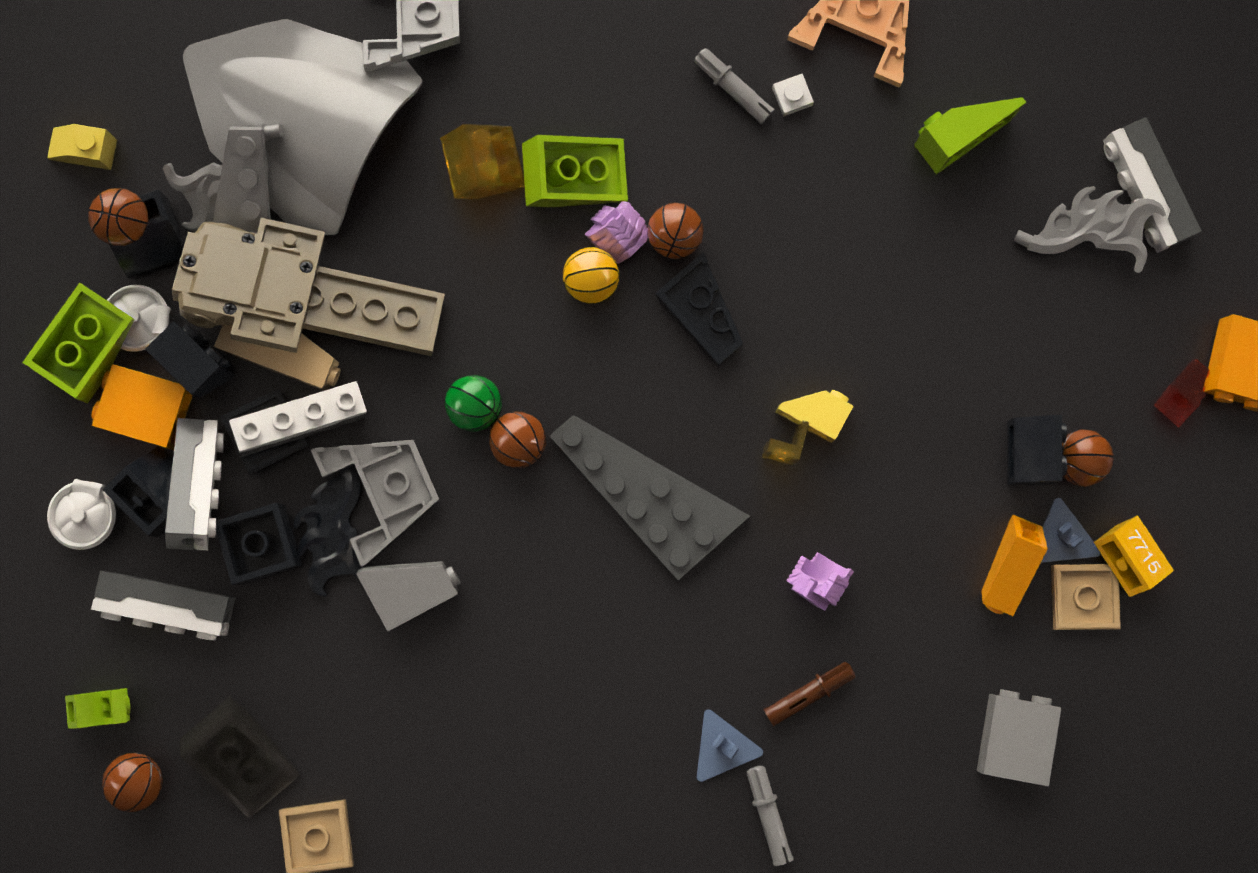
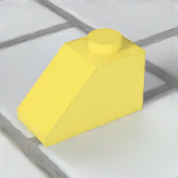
M78 124L53 128L47 158L54 161L111 170L117 139L106 129Z
M832 390L831 393L821 391L783 402L778 406L776 413L832 443L836 440L853 405L847 403L849 398L838 391Z

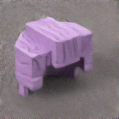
M622 201L616 208L604 205L602 210H599L590 219L594 225L584 234L596 248L609 253L616 263L619 264L630 258L647 241L648 228L645 225L646 221L643 217H640V214L634 210L631 204Z
M818 552L812 560L801 556L795 569L792 570V574L786 580L793 585L792 590L824 611L829 604L836 606L848 587V581L854 571L836 564Z

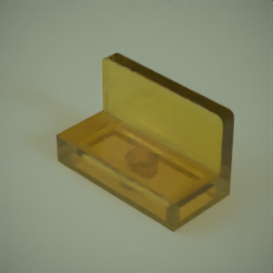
M802 420L796 426L792 444L770 439L765 444L762 457L794 465L800 460L809 422Z

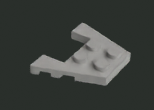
M396 0L397 39L363 40L365 72L373 71L459 44V0Z
M414 440L321 447L311 450L322 477H326L351 465L356 466L381 524L380 527L349 539L361 567L369 563L439 500Z

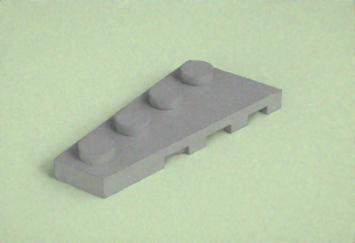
M231 126L228 129L213 222L226 223L257 234L260 219L266 218L271 220L264 127Z

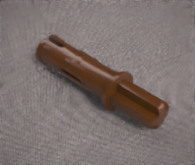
M843 662L821 676L816 674V678L764 708L763 710L773 727L826 695L828 698L831 697L830 693L853 680L855 673L847 662Z

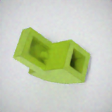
M127 688L65 696L68 729L119 724L130 721V700Z

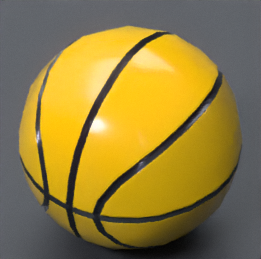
M587 247L578 250L567 259L563 269V282L566 290L573 298L580 302L595 304L606 300L615 292L619 282V269L616 261L609 253L595 247Z

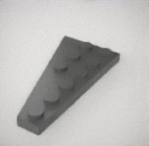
M575 415L571 416L550 435V438L677 581L750 517V515Z

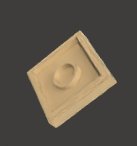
M1108 564L1051 565L1053 630L1121 629L1119 581Z
M346 799L279 810L286 873H315L354 866Z

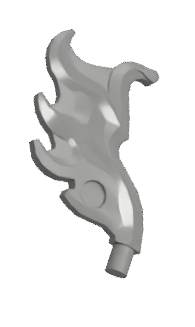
M264 123L256 126L264 127L265 143L269 139L283 137L281 124L266 126ZM266 157V162H267V176H268V175H269V165H268V161H267V157ZM213 162L185 177L178 176L171 163L163 166V171L169 185L175 190L182 192L192 208L193 217L191 221L182 223V226L187 230L196 232L203 222H213L222 165Z
M1095 186L1085 187L1075 195L1071 210H1066V206L1060 204L1050 214L1044 229L1038 235L1034 234L1032 236L1018 230L1014 242L1027 247L1029 251L1041 254H1056L1065 252L1084 241H1091L1096 248L1132 253L1136 258L1134 271L1140 273L1147 260V249L1142 243L1144 224L1151 215L1157 213L1164 217L1166 213L1159 202L1148 198L1139 199L1131 204H1120L1117 201V197L1124 193L1123 190L1111 191L1098 199L1091 200L1089 194L1095 190Z

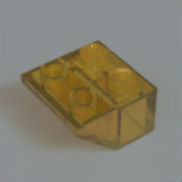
M463 124L440 138L454 198L479 199L525 187L511 126Z

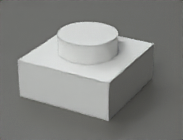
M803 74L773 84L772 89L783 117L813 106L814 101Z

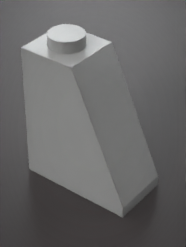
M443 561L366 566L359 569L356 574L387 631L458 594L456 585L461 583L452 566L446 568Z

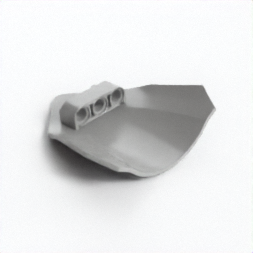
M289 19L268 22L189 45L183 54L188 81L210 152L223 163L228 129L231 126L256 127L264 123L266 126L281 124L283 137L269 139L265 143L266 157L269 165L268 190L270 209L285 223L324 231L325 235H336L339 232L353 189L373 147L395 114L415 95L423 84V80L407 60L365 72L363 65V43L327 33Z

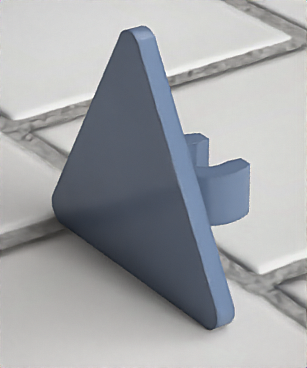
M1061 498L1054 499L1043 525L1048 550L1041 563L1100 556L1101 553L1094 544V541Z
M707 709L704 711L696 776L698 781L703 782L763 755L762 748L712 710Z

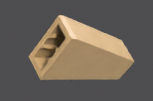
M222 325L214 345L221 352L323 391L329 390L330 386L334 387L339 379L341 369L338 368L339 362L302 333L297 353L233 340L230 336L233 325Z

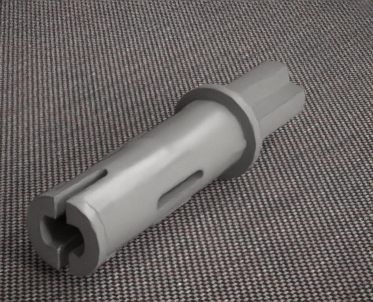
M706 48L698 53L694 61L714 80L713 84L722 87L762 125L775 109L731 71V65L726 66Z
M756 766L750 768L747 771V777L754 797L752 805L757 807L773 860L772 863L774 866L784 865L786 861L791 862L794 858L791 854L775 802L778 797L772 792L765 767Z

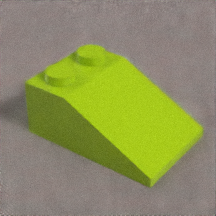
M1023 97L951 108L943 115L938 111L924 122L925 126L918 131L920 136L914 145L937 175L1011 122L1026 104V101Z
M536 135L522 143L526 206L564 207L628 201L624 139Z
M79 283L22 363L75 399L88 404L101 386L106 371H110L111 365L114 363L135 319L82 283Z

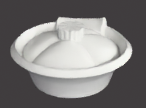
M128 285L118 289L107 299L108 302L135 319L120 348L122 350L133 352L145 350L170 324L169 313L171 308L167 306L162 296L150 287Z
M75 479L73 483L64 486L54 495L48 507L47 522L52 535L59 543L71 549L85 550L99 545L110 535L115 524L116 510L113 500L102 490L105 487L104 484Z

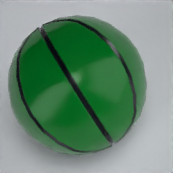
M468 375L459 378L450 386L445 397V409L449 419L458 428L469 432H477L489 428L496 422L502 410V398L498 388L492 381L483 376Z

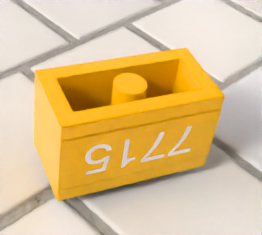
M1138 515L1117 524L1094 541V544L1129 597L1152 589L1174 571Z

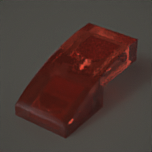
M1193 359L1168 386L1153 406L1175 426L1180 427L1201 405L1200 401L1208 394V392H1204V383L1206 377L1208 378L1210 370L1198 359Z

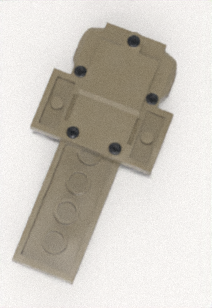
M266 218L260 219L257 234L226 223L203 222L195 233L188 232L172 287L173 301L179 302L180 315L191 324L202 328H213L214 326L224 324L233 325L230 333L233 340L297 353L302 329L432 356L445 294L318 266L325 239L324 231Z

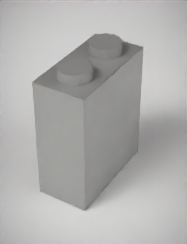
M1000 689L999 695L989 693L976 771L985 775L1049 787L1061 707L1051 705L1052 699L1035 695H1032L1031 701L1019 699V692Z

